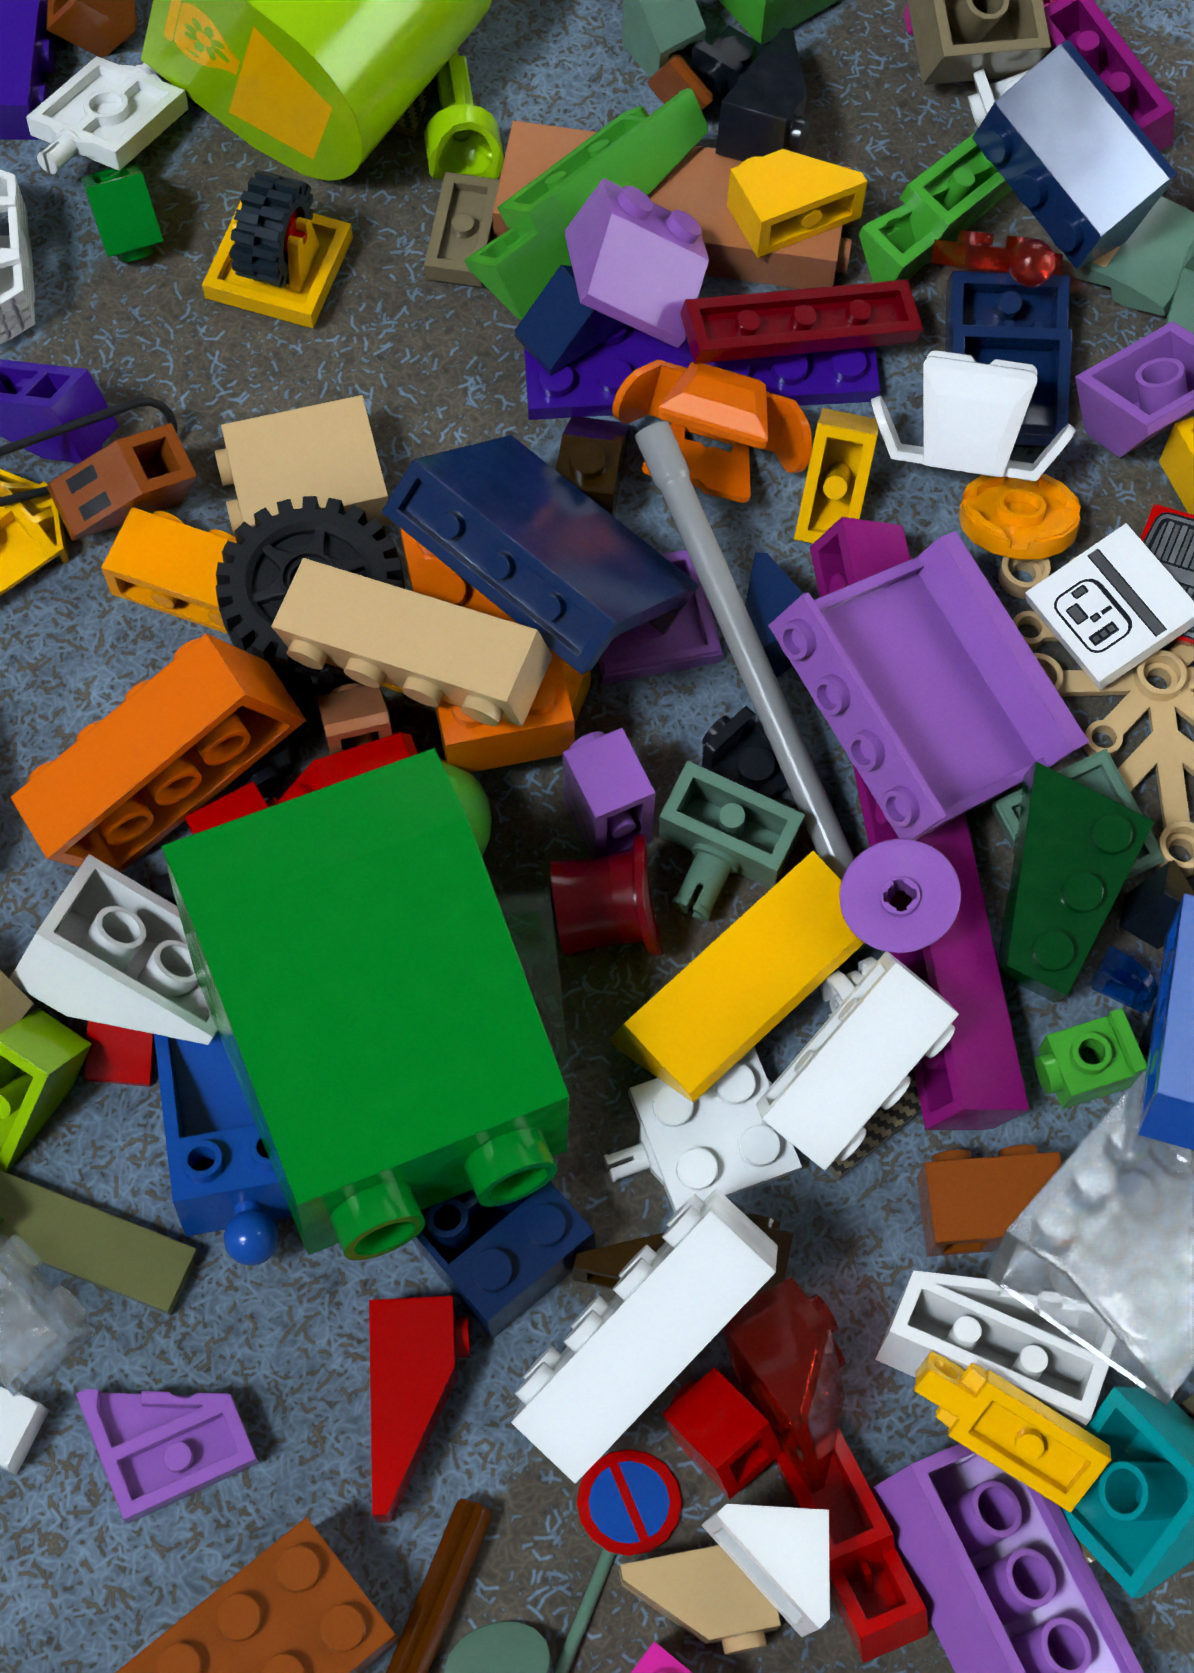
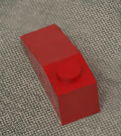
M453 1296L369 1300L372 1516L377 1523H392L458 1378L457 1358H470L469 1316H456Z

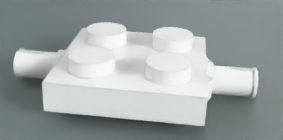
M96 56L26 116L30 135L51 143L47 148L38 153L37 161L43 170L47 173L50 170L51 174L57 173L67 161L79 155L120 171L189 109L185 90L163 82L161 80L162 76L145 63L136 66L120 65Z
M755 1047L746 1053L694 1103L659 1078L629 1088L628 1094L640 1123V1143L609 1155H603L607 1169L611 1168L609 1175L612 1182L614 1183L621 1178L650 1168L651 1173L664 1186L675 1214L693 1194H696L704 1201L717 1188L726 1197H730L800 1171L802 1165L794 1145L765 1123L758 1111L756 1103L771 1087L772 1083L765 1075Z

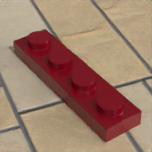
M908 279L685 299L680 312L694 364L916 343L923 331Z

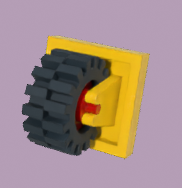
M257 171L255 178L251 177L248 181V191L243 190L240 198L241 201L202 283L205 299L313 329L353 239L351 223L313 213V209H310L313 203V194L310 193L311 187L306 182L266 171Z

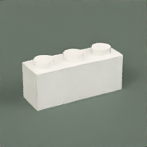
M888 951L885 952L756 1103L761 1119L824 1171L835 1158H838L840 1161L846 1160L863 1141L867 1132L863 1126L880 1106L884 1110L889 1109L905 1093L911 1082V1078L907 1074L924 1055L928 1058L934 1057L949 1042L955 1031V1026L951 1023L959 1015L958 1012L945 998Z

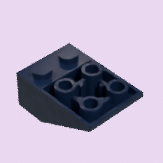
M551 1181L534 1193L501 1206L486 1207L481 1205L472 1189L422 1209L421 1213L425 1220V1226L412 1239L437 1274L491 1339L495 1338L573 1272L576 1253L596 1249L594 1230Z

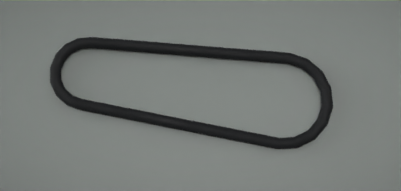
M152 397L135 398L0 446V456L137 407L151 406L159 409L165 415L167 423H172L176 433L178 424L173 411L163 401ZM47 486L0 497V507L47 496L50 493Z

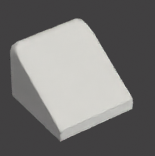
M0 1387V1468L17 1475L50 1410L39 1402Z

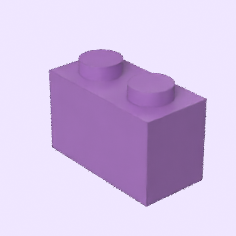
M623 728L607 734L592 732L576 740L569 750L563 752V802L591 859L632 850L634 835L645 834L646 844L651 842L656 793Z

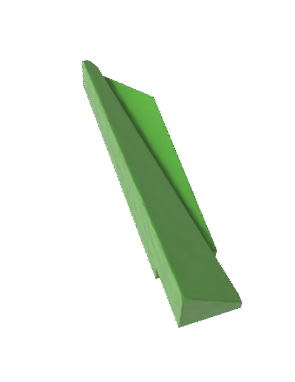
M686 88L679 91L677 95L650 115L642 105L623 112L497 207L507 228L511 229L471 254L464 261L468 269L518 319L522 320L560 265L572 266L564 231L603 178L623 188L625 186H633L648 196L707 134L708 125L693 90Z
M975 133L906 186L899 198L904 205L868 222L862 227L859 232V238L873 283L910 279L1013 190L972 139Z

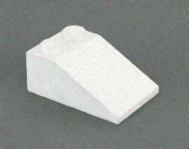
M88 854L36 932L11 975L10 980L22 991L68 1017L209 1045L217 1032V1028L194 972L178 907Z

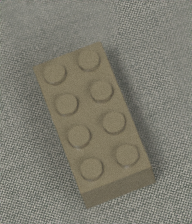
M907 0L923 85L974 81L973 73L984 69L987 79L1009 78L1032 69L1051 48L1042 0Z

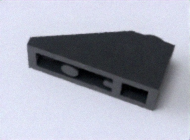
M782 28L721 101L716 154L745 161L748 158L754 156L762 157L781 149L796 153L803 151L810 131V119L804 117L807 92L793 30Z

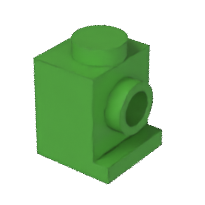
M1123 1008L1110 1011L1108 1016L1046 1035L1038 1048L1040 1055L1035 1057V1069L1042 1088L1047 1094L1056 1093L1062 1110L1135 1087L1147 1069L1146 1061ZM1087 1047L1092 1048L1098 1064L1084 1062L1079 1055V1050Z

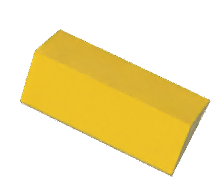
M812 851L631 1016L610 1038L611 1043L620 1052L694 1103L865 943L851 931L843 917L839 896L842 881Z

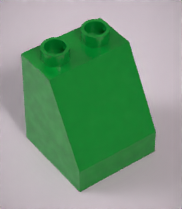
M435 748L161 846L196 978L308 1255L339 1243L344 1256L349 1260L359 1261L375 1258L405 1245L423 1230L425 1220L421 1213L422 1209L472 1189L479 1203L483 1206L505 1205L534 1193L556 1175L558 1167L553 1157L567 1151L570 1097L470 822Z

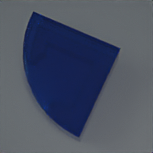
M1109 946L1089 984L1092 986V990L1143 1014L1145 1011L1149 1013L1158 992V985L1153 976L1133 958L1112 946Z

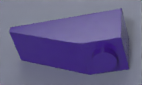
M0 359V436L10 442L109 408L88 369ZM112 416L24 449L44 459L81 463L101 450L102 444L119 425L115 417Z

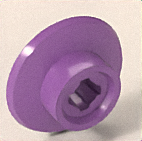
M892 839L867 848L852 861L841 882L840 907L847 925L860 940L882 951L907 953L933 944L949 930L959 911L961 888L955 869L949 860L938 850L916 840ZM905 891L907 895L913 898L912 902L906 906L907 910L897 911L896 907L889 904L890 900L895 896V892Z

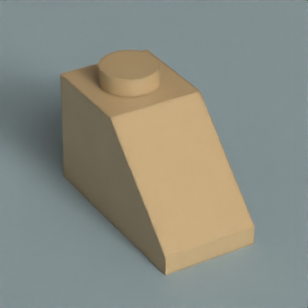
M719 1545L620 1564L619 1574L622 1587L705 1645L722 1642L725 1655L767 1647L765 1633L776 1631L781 1626L777 1609Z

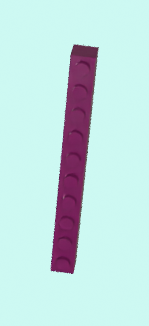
M841 517L810 546L819 598L912 559L908 552L903 525ZM853 765L869 847L886 840L899 839ZM964 814L916 839V841L930 845L942 853L955 869L961 888V902L956 919L949 930L933 944L907 953L890 952L891 955L945 998L959 1014L951 1023L955 1026V1031L945 1047L932 1058L924 1055L913 1067L925 1130L994 1129L1029 1110L1025 1080L1021 1074L1012 1033V1020L1007 1009L1001 982L998 955L994 949L988 922L985 895L981 889L974 857L973 840L968 829L966 815ZM905 891L895 892V896L890 900L889 904L896 907L897 911L907 910L906 906L912 902L913 898L907 895Z

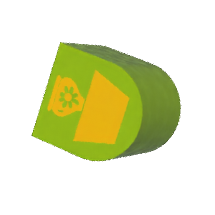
M153 0L141 60L172 85L184 89L186 96L253 148L304 176L327 181L340 180L349 177L360 167L485 17L492 0Z

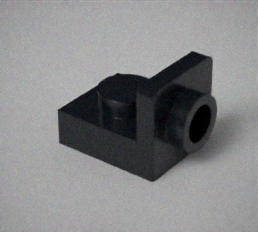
M728 25L712 45L703 40L697 42L692 48L691 68L713 92V98L721 97L724 99L764 51L766 46Z
M745 706L732 719L727 715L718 719L710 727L702 740L704 745L702 767L775 800L789 786L770 742L755 729L756 714Z

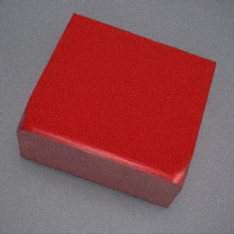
M88 1021L87 1041L92 1045L86 1056L85 1080L151 1087L156 1062L154 1034Z

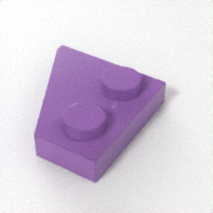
M85 1389L76 1393L122 1518L127 1523L260 1463L231 1394L195 1393L194 1395H173L170 1392L141 1391V1394L102 1393L95 1389Z

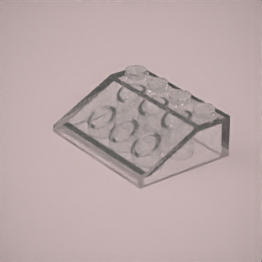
M1145 1070L1009 1226L986 1278L1167 1405L1194 1369V1151L1137 1135L1146 1076Z

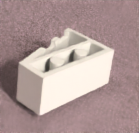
M913 1271L897 1303L875 1360L915 1378L916 1370L931 1350L961 1366L964 1371L971 1363L983 1367L985 1371L991 1370L1084 1429L1094 1412L1133 1296L1111 1293L1108 1298L1067 1294V1288L1045 1286L1040 1291L1001 1286L1000 1280Z

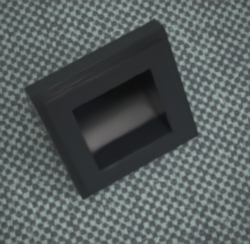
M1175 860L1166 863L1127 893L1124 899L1119 927L1156 949L1164 947L1165 936L1184 893L1194 896L1193 889Z

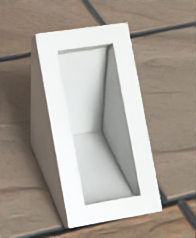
M726 1504L701 1525L801 1637L819 1630L830 1619L829 1510Z

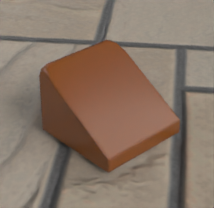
M674 54L647 82L651 90L664 104L677 95L679 91L686 88L693 90L701 110L713 101V92L680 54Z

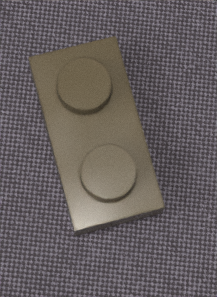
M445 172L424 262L425 279L482 287V282L468 269L464 260L492 241V213L500 179Z

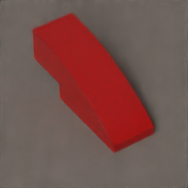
M832 1416L777 1439L782 1453L775 1459V1463L794 1508L829 1510L830 1593L862 1662L866 1663L929 1635L927 1609L895 1549L894 1534L834 1417Z

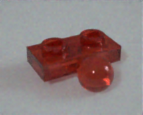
M959 230L958 242L934 240L931 263L1009 272L1013 280L1024 287H1037L1047 282L1052 275H1060L1063 254L1054 253L1052 248L1042 239L1007 235L1006 245L1002 247L993 246L994 234Z

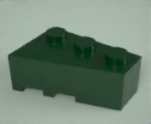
M1035 762L1023 778L1022 804L1018 832L1015 835L1010 889L1006 899L998 960L1000 976L1055 1003L1068 996L1155 821Z

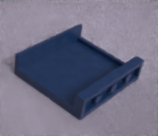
M512 435L413 459L381 511L517 623L537 629L547 647L580 674L592 670L612 639L646 622L660 633H667L699 586L698 583Z

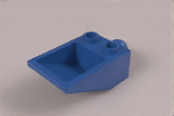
M218 1030L209 1045L154 1034L172 1201L184 1233L187 1237L225 1229L224 1245L232 1259L248 1266L264 1263L275 1253L279 1243V1231L274 1220L293 1216Z

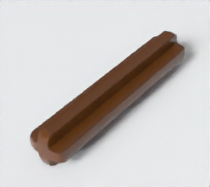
M464 1498L456 1502L386 1673L430 1672L491 1523L492 1513L486 1506Z

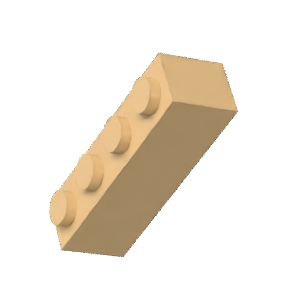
M306 558L302 559L271 625L272 629L288 647L287 655L302 665L321 670L325 663L344 669V673L354 681L372 688H380L382 682L401 687L402 692L406 696L427 706L438 707L440 701L460 706L461 711L468 717L490 726H497L500 720L523 726L553 657L537 629Z

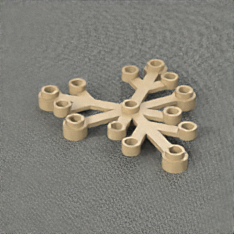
M1003 557L998 572L1000 586L1007 594L1015 598L1026 599L1025 592L1049 576L1051 570L1049 558L1017 560ZM1019 570L1025 571L1031 575L1033 581H1020L1012 576V573ZM1023 611L1014 617L1013 622L1017 628L1022 624H1030L1038 630L1039 635L1037 637L1027 638L1023 636L1032 651L1038 649L1044 642L1059 641L1034 611ZM1177 642L1169 651L1158 650L1102 690L1097 688L1083 670H1062L1059 663L1046 654L1033 653L1061 697L1126 695L1104 720H1097L1088 726L1085 736L1089 743L1083 746L1088 756L1106 749L1097 746L1092 740L1093 734L1105 733L1113 741V746L1107 748L1111 758H1113L1121 747L1123 736L1148 711L1151 734L1123 762L1118 771L1131 793L1153 768H1156L1164 829L1157 842L1160 846L1161 854L1166 860L1159 867L1161 868L1169 861L1175 860L1185 877L1194 875V823L1190 822L1183 771L1184 768L1194 776V742L1178 731L1176 713H1178L1194 726V667H1189L1194 662V648ZM1153 675L1159 676L1166 681L1167 688H1156L1146 678ZM1174 845L1184 847L1190 854V860L1182 862L1170 855L1169 847Z

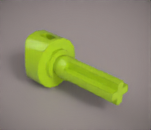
M457 49L436 74L441 111H438L428 121L424 131L429 174L436 180H444L445 172L497 179L502 172L504 162L499 125L490 112L474 105L466 56H459Z

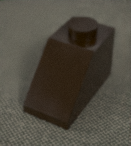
M572 416L562 434L556 471L615 517L630 423L625 424L616 421Z

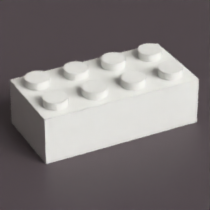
M717 1188L704 1201L696 1194H693L667 1222L666 1225L669 1228L662 1236L666 1242L656 1252L648 1245H645L619 1273L618 1276L621 1279L613 1288L617 1294L608 1303L598 1295L572 1323L571 1328L573 1330L563 1341L567 1347L559 1353L553 1346H550L523 1376L525 1381L515 1392L521 1403L511 1423L575 1484L776 1272L778 1245Z

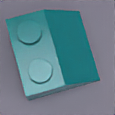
M1114 1386L1084 1429L1110 1445L1111 1461L1071 1513L1062 1507L1060 1509L1072 1533L1129 1596L1135 1599L1143 1597L1194 1560V1421L1161 1388Z

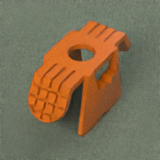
M657 359L633 371L621 384L613 401L612 413L622 423L628 424L646 415L672 423L670 426L689 467L692 485L699 488L705 494L739 503L749 501L751 495L749 446L774 452L784 470L789 473L804 471L810 461L812 433L810 424L796 400L766 392V384L755 378L705 363L694 364V362H691L688 368ZM685 431L734 446L731 452L715 446L706 448L701 442L684 439ZM644 461L642 471L645 474L651 476L648 467Z

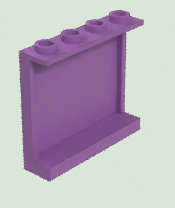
M956 531L939 537L916 558L816 600H813L809 592L802 594L768 625L779 642L782 651L795 668L814 699L816 706L827 720L851 763L856 767L899 839L916 840L1023 784L1025 773L1035 762L1052 769L1089 743L1082 729Z

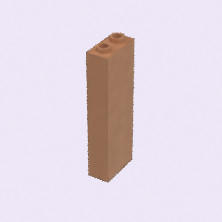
M512 121L492 213L494 239L511 229L507 228L497 207L597 132ZM694 146L648 195L653 203L671 212L674 210L684 211L698 222L709 258L705 272L706 276L807 289L833 286L835 273L847 274L852 239L841 238L842 226L854 227L855 220L757 258L727 207L730 169L739 166L743 161L716 154V148Z

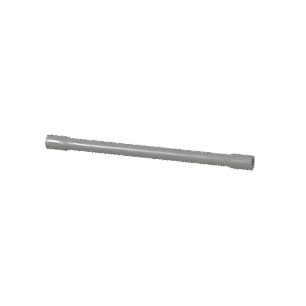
M668 421L651 424L635 435L636 442L656 487L664 496L798 810L805 814L804 824L817 854L842 881L847 868L855 858L692 485L689 467ZM864 943L856 952H861L872 946Z

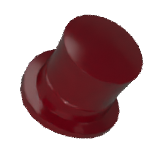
M645 834L634 835L632 850L592 859L550 861L552 908L559 944L565 957L600 947L644 942L650 956L664 955L649 885Z

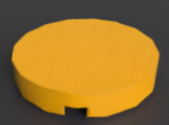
M1044 473L1037 481L1005 476L980 475L966 486L958 516L962 531L974 544L993 554L1017 560L1043 559L1062 553L1075 542L1081 522L1079 515L1081 506L1078 497L1064 483Z

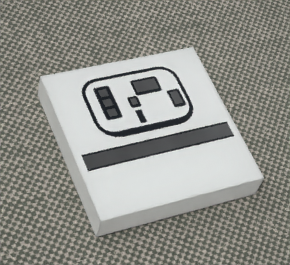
M1127 523L1025 592L1026 602L1099 690H1102L1194 626V601Z

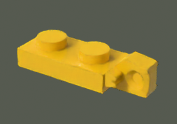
M931 1350L915 1372L916 1385L914 1386V1391L939 1406L935 1416L948 1427L949 1437L1070 1513L1111 1461L1110 1445L989 1369L985 1371L983 1367L971 1363L964 1371L961 1366Z

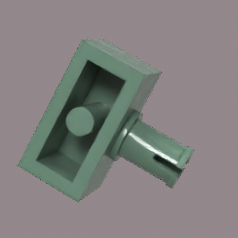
M687 760L659 816V837L687 849L695 855L676 896L671 901V905L687 915L696 894L701 892L693 907L694 913L692 918L707 922L730 873L741 874L769 888L774 887L778 883L801 835L805 814Z

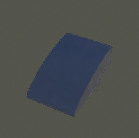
M953 271L946 287L945 352L972 355L977 363L990 364L993 360L1000 359L1034 365L1038 373L1037 384L1014 447L1046 448L1058 433L1068 425L1072 345V329H1068L1070 276Z

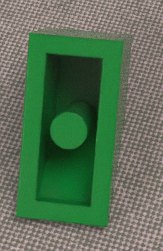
M135 161L128 163L120 171L108 168L80 176L107 257L119 255L121 262H129L153 254L152 245L164 241L143 173Z

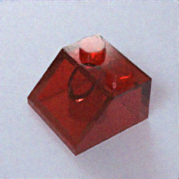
M791 1276L746 1303L722 1328L740 1390L745 1398L770 1422L781 1450L808 1489L814 1494L824 1488L845 1400L839 1369L845 1366L846 1362L840 1348L832 1337L839 1329L830 1309L818 1294L808 1298Z

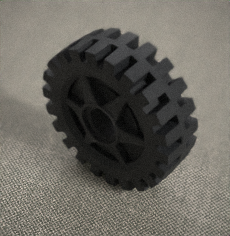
M316 496L303 497L302 508L300 509L293 508L291 499L277 502L279 514L272 516L266 507L254 513L255 526L251 527L246 522H243L235 530L237 543L228 540L222 550L224 563L218 562L216 570L217 585L215 587L219 611L225 629L233 646L268 661L281 682L285 675L288 674L291 676L293 685L307 686L309 676H317L320 686L334 684L332 674L340 671L345 680L350 677L344 673L342 668L325 663L323 669L317 670L293 660L287 655L288 647L272 629L271 625L303 558L405 589L402 565L396 546L391 536L386 537L384 527L375 518L368 522L365 511L355 505L348 512H345L342 500L328 498L325 508L319 507Z

